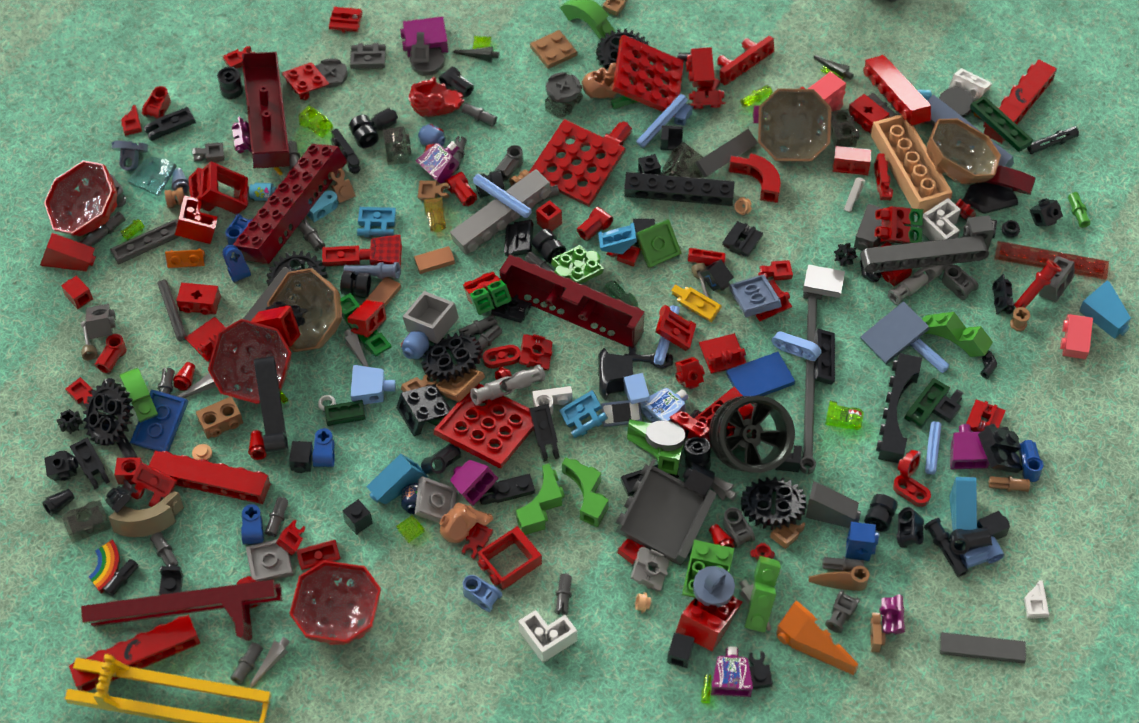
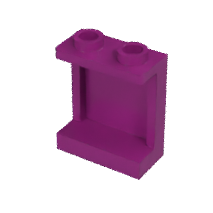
M443 16L403 21V28L400 29L401 39H405V41H402L403 52L407 51L408 57L411 56L412 44L417 45V32L424 33V45H429V48L441 47L442 53H448V41Z

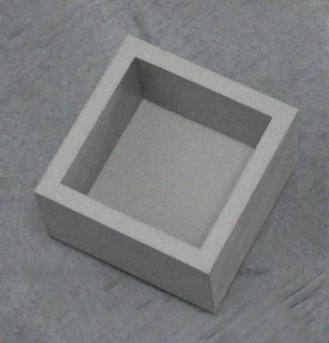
M426 291L418 297L402 316L407 332H423L429 341L437 344L459 318L454 302Z

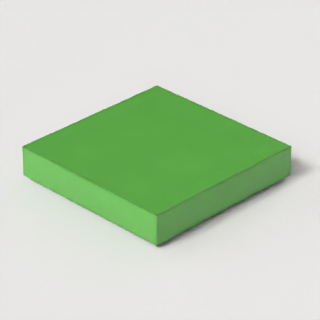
M669 219L636 233L638 244L648 268L682 254Z

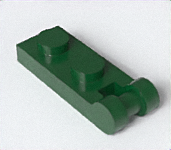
M933 378L908 410L904 419L909 422L913 421L917 427L922 429L935 407L947 395L950 387ZM918 411L922 414V416L919 417L915 413Z

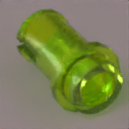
M133 220L132 224L120 231L127 241L139 231H143L145 226L141 220Z

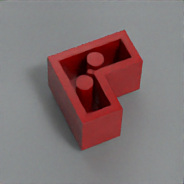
M712 47L691 48L690 55H687L686 72H688L689 82H692L693 88L714 86L715 75Z
M184 195L175 235L211 244L218 217L200 212L202 200Z

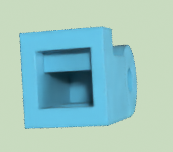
M331 190L325 191L310 209L307 216L313 222H316L338 207L337 194Z

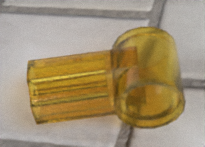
M442 197L425 199L424 208L426 216H428L430 231L442 232V230L446 229Z

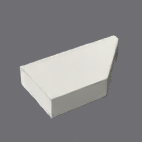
M860 177L855 179L844 210L852 211L855 201L858 200L865 179Z
M1040 580L1024 598L1027 619L1049 617L1043 580Z

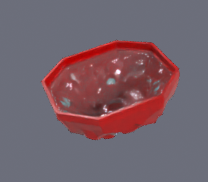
M83 160L54 179L46 196L44 205L52 229L56 232L72 236H83L93 232L96 228L102 227V225L108 222L110 215L117 207V190L104 164Z
M240 319L218 332L208 371L220 394L259 404L260 398L254 359L274 356L279 390L281 391L290 367L292 352L279 329Z
M324 560L299 576L289 614L305 638L330 645L350 644L353 640L364 637L373 627L381 587L365 566Z

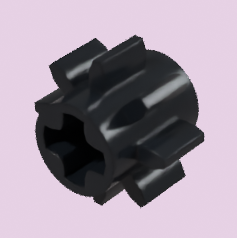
M845 243V245L838 244V249L834 251L835 261H840L841 266L846 264L852 265V260L858 258L856 255L857 248H852L851 243Z
M71 409L61 412L60 419H57L61 432L66 430L71 434L76 430L79 431V425L83 424L79 412L76 411L74 413Z

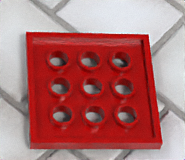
M622 35L619 42L612 91L664 112L680 95L684 61L626 35Z
M564 119L529 173L537 169L550 182V186L558 185L560 193L586 206H590L626 150L625 147ZM568 139L575 140L573 144L566 143ZM584 146H589L590 150L584 152L581 150V148ZM561 152L566 154L564 158H558L557 155ZM599 153H604L606 155L602 159H598L596 157ZM574 160L581 161V163L577 166L572 164ZM551 166L557 168L554 172H549L547 170ZM595 167L597 169L593 173L587 172L588 168ZM565 174L572 175L568 180L563 179ZM581 181H586L587 185L584 187L578 186V183Z
M479 383L475 388L479 389L484 387V385ZM470 391L434 429V435L501 469L534 430L529 408L506 396L482 401L481 403H485V406L475 405L471 399ZM501 411V412H503V413H502V414H495L494 412ZM469 415H475L476 417H475V418H469V417H467V416H469ZM515 419H517V420H519L520 422H518V423H513V422H511L510 420H515ZM491 423L492 426H489V427H488V426H485L484 424ZM459 427H464V428H466V429H465V430H458L457 428H459ZM505 431H506V432H508L509 434H508V435H503V434H501L500 432H505ZM480 435L482 438L476 439L473 436ZM498 444L499 447H492L490 445Z

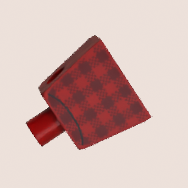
M401 235L372 238L370 249H360L359 251L360 260H370V265H377L380 262H384V264L399 262L401 267Z

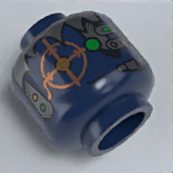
M411 483L402 489L401 506L409 514H415L418 483Z

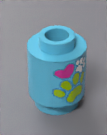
M273 183L250 184V199L267 201L277 188L274 187Z

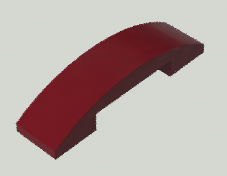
M998 165L993 178L985 182L1012 188L1014 192L1031 195L1036 177L1019 170Z

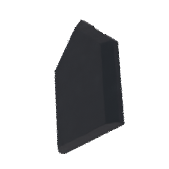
M986 182L970 185L962 200L983 214L1018 205V199L1012 188Z

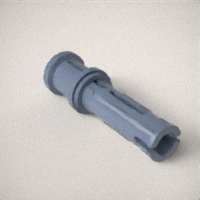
M380 262L377 265H345L343 271H355L357 275L360 272L370 273L371 276H377L380 279L385 277L399 279L401 275L399 262H394V264Z

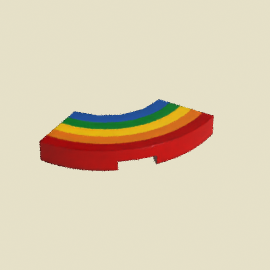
M113 539L95 550L98 556V564L94 572L88 576L100 594L104 592L103 587L115 575L114 572L118 571L120 563L119 551Z

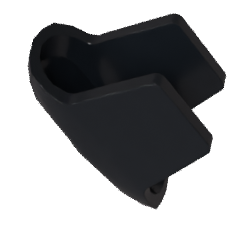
M603 348L598 354L599 394L606 401L609 394L625 391L624 377L633 375V363L631 356L609 354Z

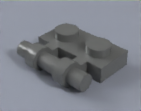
M358 43V45H351V69L385 68L386 44L373 43L371 45H364L363 43Z

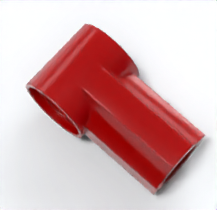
M625 121L619 122L610 134L607 133L604 138L623 146L625 140L632 133V128Z
M463 172L445 179V183L450 185V188L447 189L451 194L454 193L463 206L474 204L477 200V195L469 186Z
M596 207L591 212L589 218L577 228V233L583 240H589L601 229L606 230L612 224L613 217L602 208Z
M113 334L107 337L106 347L95 362V367L101 372L110 373L118 359L126 353V345L121 335Z

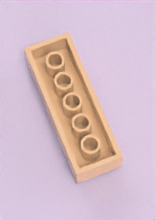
M901 114L873 122L871 137L880 153H885L888 167L910 206L915 209H923V213L947 198L951 200L953 192L943 175L936 171L934 163L927 154V148L915 127L904 120Z

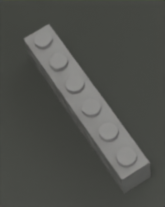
M535 169L505 192L532 209L540 200L547 198L552 191L550 182ZM495 198L450 231L453 242L467 255L475 251L485 241L490 240L498 231L505 229L509 223L517 220L521 215Z

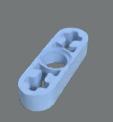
M777 332L771 339L772 344L781 351L810 361H815L821 354V349L817 344L784 332Z

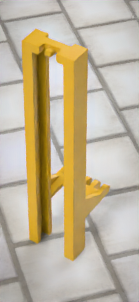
M105 654V662L76 658L74 669L100 674L98 678L99 684L96 686L97 692L90 693L67 689L65 700L69 704L177 723H265L271 700V693L269 691L133 668L119 662L114 656ZM113 676L263 703L260 721L254 722L112 697L108 694V689Z

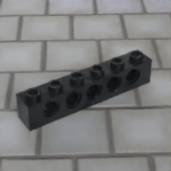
M626 172L624 197L732 206L735 181Z

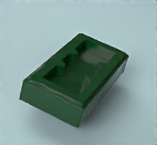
M363 400L324 406L327 426L366 420Z

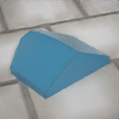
M630 223V226L620 227L602 233V231L598 233L600 249L604 252L623 254L637 242L634 223Z

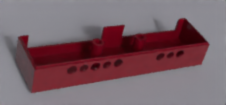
M277 52L243 53L242 67L253 169L289 167V146Z
M311 144L307 148V151L297 161L292 170L288 172L285 179L278 185V188L234 242L233 245L242 252L245 261L270 264L319 197L322 196L333 180L328 178V174L333 172L336 177L339 173L338 169H342L347 163L338 146ZM320 185L322 186L321 192H319L318 187ZM310 198H312V204H309ZM290 224H292L293 226L292 230H289ZM280 237L283 239L281 244L279 243Z
M512 255L508 256L499 270L500 279L507 285L510 297L514 298L515 295H519L518 299L531 302L533 307L624 346H631V348L636 346L644 332L645 311L636 306L628 305L622 300L609 297L603 292L595 291L586 285L574 282L570 278H564L553 271L545 270L536 264H531L520 257ZM530 295L532 298L530 300H525L524 296ZM539 299V303H534L533 300ZM545 302L548 306L542 307L540 304ZM555 306L556 309L550 310L549 307ZM563 309L564 313L558 314L557 310ZM596 323L598 324V327L596 329L591 328V324ZM605 327L606 331L601 332L599 329ZM609 330H613L615 334L613 336H609L607 332Z

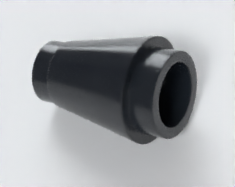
M67 489L46 497L42 504L49 515L58 514L74 499V495Z

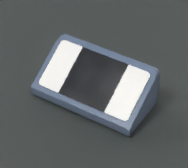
M629 400L601 404L603 407L601 413L605 412L608 416V419L603 421V427L628 425L629 419L642 422L640 403L631 404Z

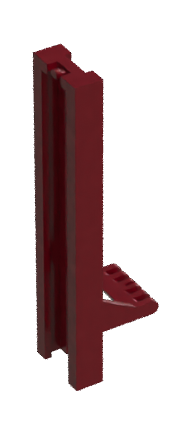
M272 579L81 606L82 623H91L92 627L226 609L235 623L236 636L246 641H251L253 634L250 605L283 601L281 584H275V580Z

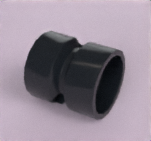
M234 67L222 68L217 74L221 95L226 99L240 97L243 93V87L239 71Z
M367 115L356 116L349 122V129L360 148L365 149L378 142L379 135Z
M500 170L489 172V175L485 173L480 174L505 191ZM476 185L479 198L490 196L489 193Z
M550 229L540 231L532 240L534 248L541 253V256L549 264H551L552 258L566 252V247L560 240H557L556 235Z
M344 270L340 282L341 294L347 295L351 293L353 295L356 293L357 296L368 297L371 289V274L360 272L357 275L355 271Z
M703 437L688 439L684 445L685 467H691L693 462L710 470L711 451L709 441Z
M885 494L874 495L864 522L875 524L876 531H888L893 519L892 517L895 515L898 507L897 501Z

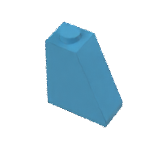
M1108 280L1082 302L1079 312L1086 317L1093 318V322L1114 339L1120 334L1123 336L1128 331L1131 317Z
M400 454L366 487L371 492L369 494L376 503L380 501L386 505L400 496L402 489L406 486H409L411 483H418L422 476L427 478L428 475L422 471L417 462Z
M955 477L949 496L952 529H963L965 531L977 529L976 477Z

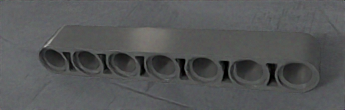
M982 236L867 248L860 253L864 270L867 273L981 261L989 256L987 245Z

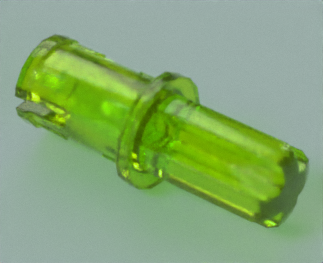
M765 85L758 90H753L750 95L740 100L742 107L746 108L755 102L760 103L762 99L773 93L772 88L769 85Z

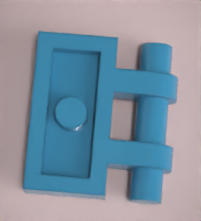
M359 207L358 226L365 227L357 228V236L370 238V236L385 237L394 235V229H387V227H395L396 208ZM371 226H381V229H371Z
M593 390L559 410L569 428L576 425L577 428L571 431L574 438L580 435L584 436L588 430L595 426L599 427L603 424V421L608 419L605 412L597 415L596 412L603 407ZM589 416L592 417L590 421L582 424V420Z

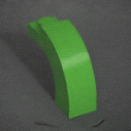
M567 0L559 7L569 21L574 18L585 21L599 40L601 37L605 38L606 33L611 35V30L616 32L607 20L609 17L607 12L594 0Z
M138 367L119 374L123 386L126 387L125 391L130 392L129 398L133 399L131 403L134 406L139 422L158 416Z

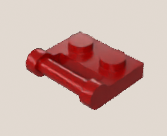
M663 305L659 311L660 317L655 332L687 351L692 343L696 323L687 321L671 311L670 307Z

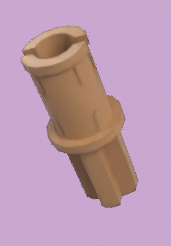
M991 476L989 477L988 485L989 488L1006 489L1008 492L1011 490L1028 492L1030 480L1012 478V476L1008 478Z

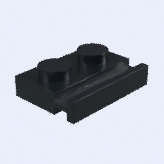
M532 220L518 221L506 226L505 256L512 254L514 256L532 252L534 227Z
M126 479L123 481L125 484L122 487L112 488L106 495V503L116 513L131 499L130 495L133 492L135 494L138 492Z

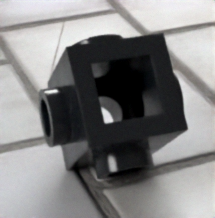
M1045 198L1029 209L1036 226H1051L1063 217L1061 206L1057 200Z
M58 451L55 455L44 458L47 477L52 480L66 481L71 479L72 476L77 475V458L67 451Z

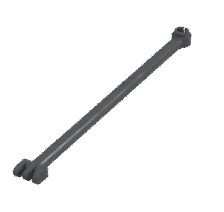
M803 291V298L808 299L807 340L814 343V332L817 328V299L822 300V295ZM807 359L803 458L801 459L800 470L806 474L807 468L804 466H810L808 474H811L816 467V461L813 459L815 380L814 361Z

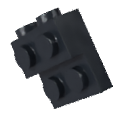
M995 424L986 426L978 436L990 467L1013 473L1020 472L1022 466L1016 452L1021 449L1017 434L1014 431H1010L1008 427L997 428Z

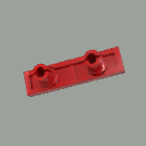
M767 36L757 44L749 38H745L742 41V48L747 51L733 61L724 55L719 56L717 65L722 67L719 70L720 82L726 86L775 52L774 38Z

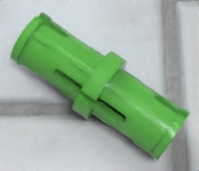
M1073 192L1069 194L1068 200L1072 206L1071 211L1076 216L1079 227L1085 228L1089 226L1091 221L1088 218L1087 208L1082 203L1079 193Z

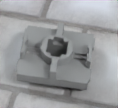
M640 547L630 579L637 581L640 585H645L648 589L652 588L660 592L665 576L668 574L667 568L670 560L653 549L649 550L645 547ZM648 565L652 566V571L648 570Z

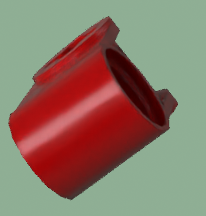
M158 86L153 89L148 100L143 105V116H152L158 119L165 115L171 104L166 87Z

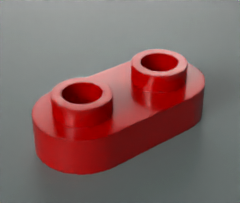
M512 344L491 348L484 352L483 363L491 369L513 365L519 362L521 351L519 347Z
M911 450L909 453H906L903 460L900 459L898 471H900L901 476L911 477L918 469L921 459L920 451Z
M899 475L895 478L893 489L898 495L918 507H924L929 503L931 492L927 487L911 477ZM900 485H904L906 488L902 489Z

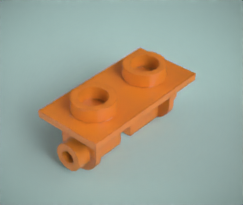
M198 248V250L165 251L168 268L205 266V251L201 248Z

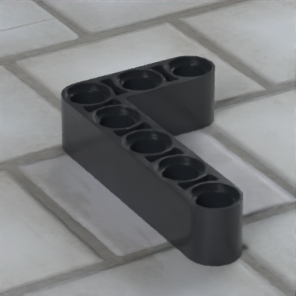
M274 356L254 359L265 435L263 436L266 454L289 451Z

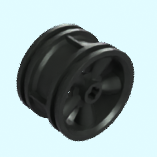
M740 396L728 400L715 412L710 423L709 439L713 452L726 466L739 471L762 473L775 469L787 459L794 445L795 428L788 411L776 400L765 396ZM747 404H755L751 419L743 420L738 409ZM770 414L775 423L776 430L763 431L760 423ZM730 423L735 427L734 435L726 437L727 425ZM747 430H752V437H746L748 434ZM761 441L773 446L771 452L762 460L756 448ZM738 445L746 448L744 462L737 459L731 452Z

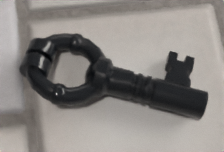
M629 346V354L624 353V356L632 357V362H647L660 369L673 365V355L669 353L666 354V363L663 365L654 363L656 352L651 355L636 354V347L631 348Z

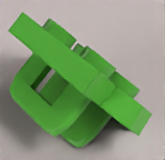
M580 245L552 258L551 264L556 268L554 272L557 275L570 278L578 284H582L602 274L604 270L600 265V255L596 251L587 252Z

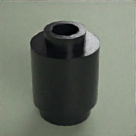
M387 108L375 114L371 118V122L376 131H383L397 124L398 116L394 109Z

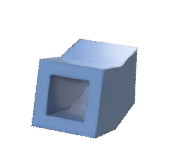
M685 104L675 114L674 124L685 126L687 119L692 114L693 107Z

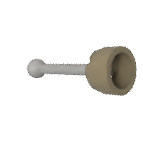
M697 263L691 267L692 274L700 279L704 295L709 298L704 278L700 274L706 269V265L704 263Z
M85 321L81 322V327L84 330L86 345L83 346L81 354L82 358L88 361L96 359L98 354L96 347L90 345Z

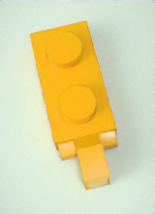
M675 284L671 290L672 295L678 298L677 302L711 323L722 308L719 303L691 287L683 289Z

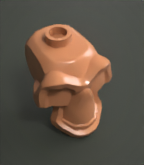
M611 63L608 70L600 68L597 71L588 73L583 78L582 88L586 95L591 98H614L617 94L612 91L616 63Z
M457 502L441 518L440 534L450 543H460L469 535L470 529L476 522L487 526L493 520V516L478 511L471 505L467 506Z

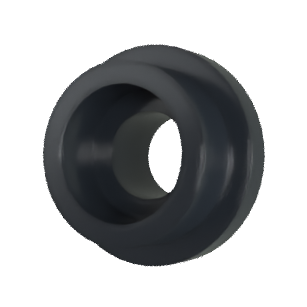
M1008 220L1002 225L1001 231L1006 237L1014 238L1019 235L1020 227L1016 221Z

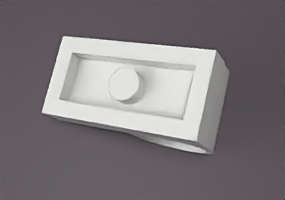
M571 386L532 391L534 407L549 404L551 416L553 414V405H566L572 402Z

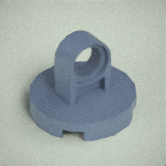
M132 141L112 142L111 149L120 151L119 163L123 170L134 171L138 166L139 153L148 152V144L139 142L137 145V143H132ZM128 158H131L132 165L129 168H127L125 165V161Z
M717 566L706 567L695 576L693 592L697 600L703 605H717V607H721L727 604L733 597L735 589L734 579L723 568Z

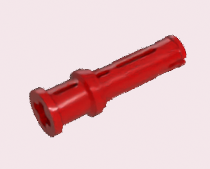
M1048 259L1046 266L1041 272L1036 273V279L1014 303V306L1016 308H1026L1045 285H1049L1057 272L1060 273L1062 269L1055 262Z

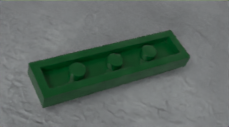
M985 96L971 103L970 109L1018 152H1021L1033 143V139Z

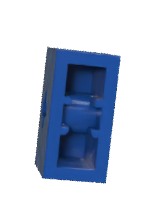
M851 522L846 540L845 557L847 559L870 561L871 554L875 555L876 545H878L879 533L875 532V524Z

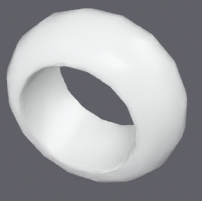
M324 395L318 401V406L322 411H325L322 405L323 401L331 400V405L336 404V400L330 395Z

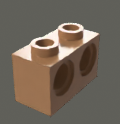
M232 396L196 411L198 421L207 439L217 437L222 432L236 429L240 424H243L241 413Z

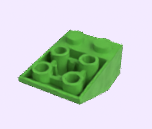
M694 540L682 595L696 598L693 592V582L697 573L706 567L717 566L730 572L734 548Z

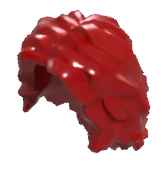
M435 77L413 84L408 95L411 107L422 117L449 114L454 110H458L464 102L462 93L447 89L445 84L437 83Z

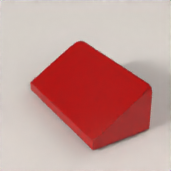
M336 539L296 550L301 570L314 567L324 560L336 561L341 559Z

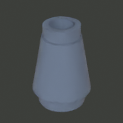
M174 169L172 172V189L175 191L177 188L183 187V191L186 193L189 190V181L182 169Z

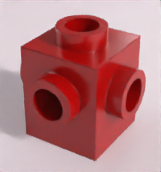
M691 357L675 363L677 369L675 376L677 382L682 386L692 389L698 387L699 383L704 382V368L698 359Z

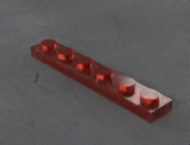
M997 241L994 258L996 260L1044 268L1048 259L1054 261L1059 256L1074 262V274L1105 280L1108 276L1109 261L1002 241Z

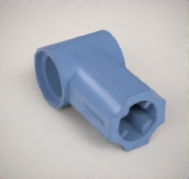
M991 536L992 545L969 549L968 552L960 555L966 568L984 562L991 564L1004 557V553L994 536Z

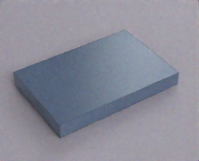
M759 275L729 285L730 292L745 318L782 307L780 299L765 275Z
M903 301L860 336V338L885 364H888L899 353L927 332L929 326Z

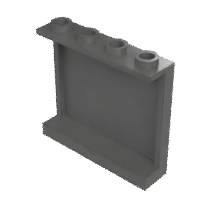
M653 459L649 465H644L640 473L643 478L641 481H636L632 489L635 493L633 497H628L624 505L627 509L625 513H620L616 521L618 527L615 532L649 550L653 549L663 554L668 560L681 566L717 493L709 490L706 496L684 486L683 481L654 467L655 460Z

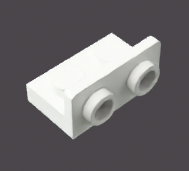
M960 69L953 75L949 88H964L971 93L973 101H975L990 89L992 83L964 69Z

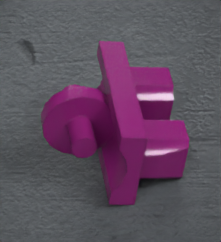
M899 594L890 598H881L882 632L885 635L904 633L903 596Z

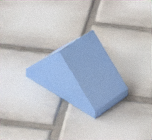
M643 373L624 377L625 394L631 404L650 400Z

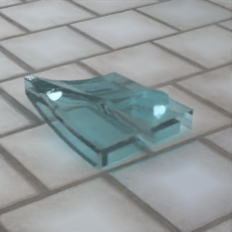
M148 157L133 172L128 183L160 196L177 166L175 163L161 158Z

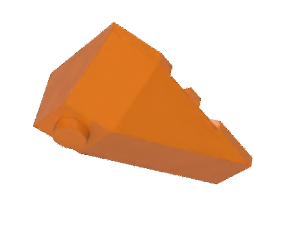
M796 600L777 627L776 635L780 642L854 675L857 671L858 663L840 644L835 645L829 631L827 629L821 630L815 623L817 618Z

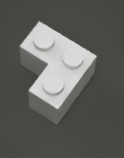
M947 198L923 214V226H919V228H923L922 233L930 241L958 238L960 230L955 224L958 222L961 209Z
M535 610L518 621L519 632L542 663L577 641V630L566 615L547 625Z

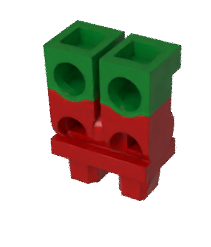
M891 206L875 211L876 220H882V226H878L875 229V237L881 238V242L899 244L922 242L923 228H919V226H923V209ZM915 214H917L918 217L916 222H914ZM914 232L917 233L916 240H914Z
M494 272L485 273L481 277L463 284L468 301L473 304L478 315L494 309L493 303L497 308L512 301L507 285Z

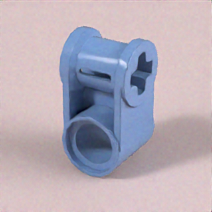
M476 575L466 576L463 580L464 596L487 612H491L493 604L502 597V593L498 588L488 584ZM473 585L477 588L474 590H470L467 587Z

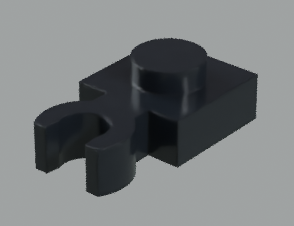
M763 651L760 652L759 660L754 659L753 654L749 653V662L753 665L749 667L753 689L767 688L773 685L770 666L763 665L765 660Z

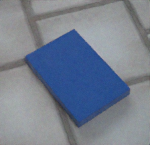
M779 352L726 370V375L732 386L743 396H765L795 385V380Z
M151 389L150 396L158 416L143 422L138 421L130 443L152 451L169 452L189 401Z

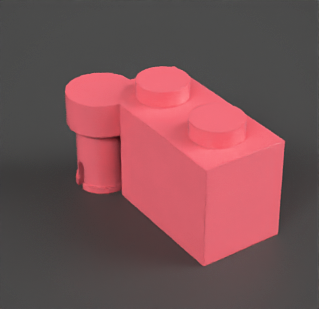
M1067 314L1062 326V332H1065V337L1061 339L1060 349H1063L1062 356L1086 360L1090 350L1093 318Z

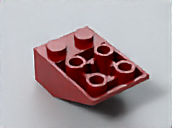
M733 387L694 419L703 422L710 428L711 420L719 407L728 400L743 395ZM751 404L738 409L743 420L751 419L754 408ZM730 423L727 425L726 437L734 435L735 427ZM708 433V434L705 435V437H706V439H707V440L709 441V443H710L709 433Z
M733 596L727 604L717 607V605L705 606L697 598H694L681 614L675 633L694 637V643L713 651L721 641L743 602Z

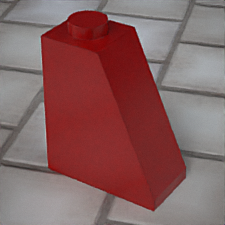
M52 233L40 266L87 271L88 266H93L96 256L93 253L95 248Z
M288 305L259 311L251 320L255 323L279 329L288 347H291L301 335L292 308ZM255 329V332L260 334V330ZM267 332V333H266V336H267V337H271V336H270V333Z

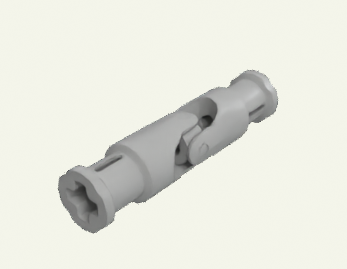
M950 264L922 267L914 273V276L900 282L897 288L889 290V299L895 305L900 304L902 299L910 297L922 286L940 276L942 271Z
M536 365L528 371L522 370L511 377H503L486 383L482 388L471 389V399L475 405H480L482 401L494 400L512 393L515 389H523L531 386V383L544 381L545 372L540 365ZM501 381H502V383H501V388H502L504 391H506V392H502L501 389H500V382H501Z

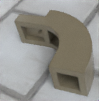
M173 490L158 504L150 508L135 510L123 506L118 513L114 512L108 518L114 533L126 537H144L161 532L172 526L176 522L174 516L184 506L179 492Z

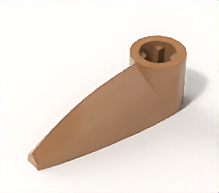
M856 566L851 572H828L809 576V582L831 588L862 591L867 587L870 574L864 566Z

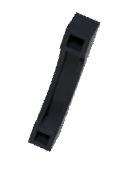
M899 353L898 360L893 361L892 371H895V375H891L888 386L892 387V391L887 392L885 403H889L888 408L884 407L882 419H886L885 424L881 423L879 435L883 437L882 440H878L876 452H879L878 459L894 463H899L900 459L903 460L907 438L903 437L898 425L897 405L908 386L912 383H917L922 357Z

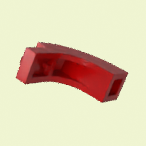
M751 153L749 159L731 156L729 172L754 177L761 184L760 200L778 203L781 180L774 165L767 159Z

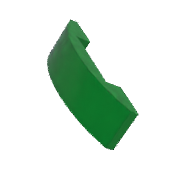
M349 293L340 298L342 317L351 330L353 328L359 329L356 324H350L347 320L360 306L352 294ZM377 330L369 337L357 334L360 342L375 357L392 348L384 335Z

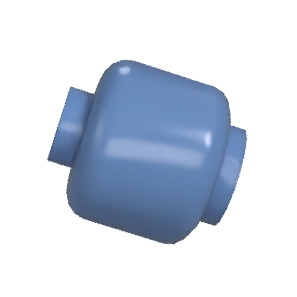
M432 124L423 126L418 134L419 141L424 146L436 143L443 146L446 140L444 131Z
M420 331L410 332L401 343L403 354L408 359H420L429 348L428 337Z

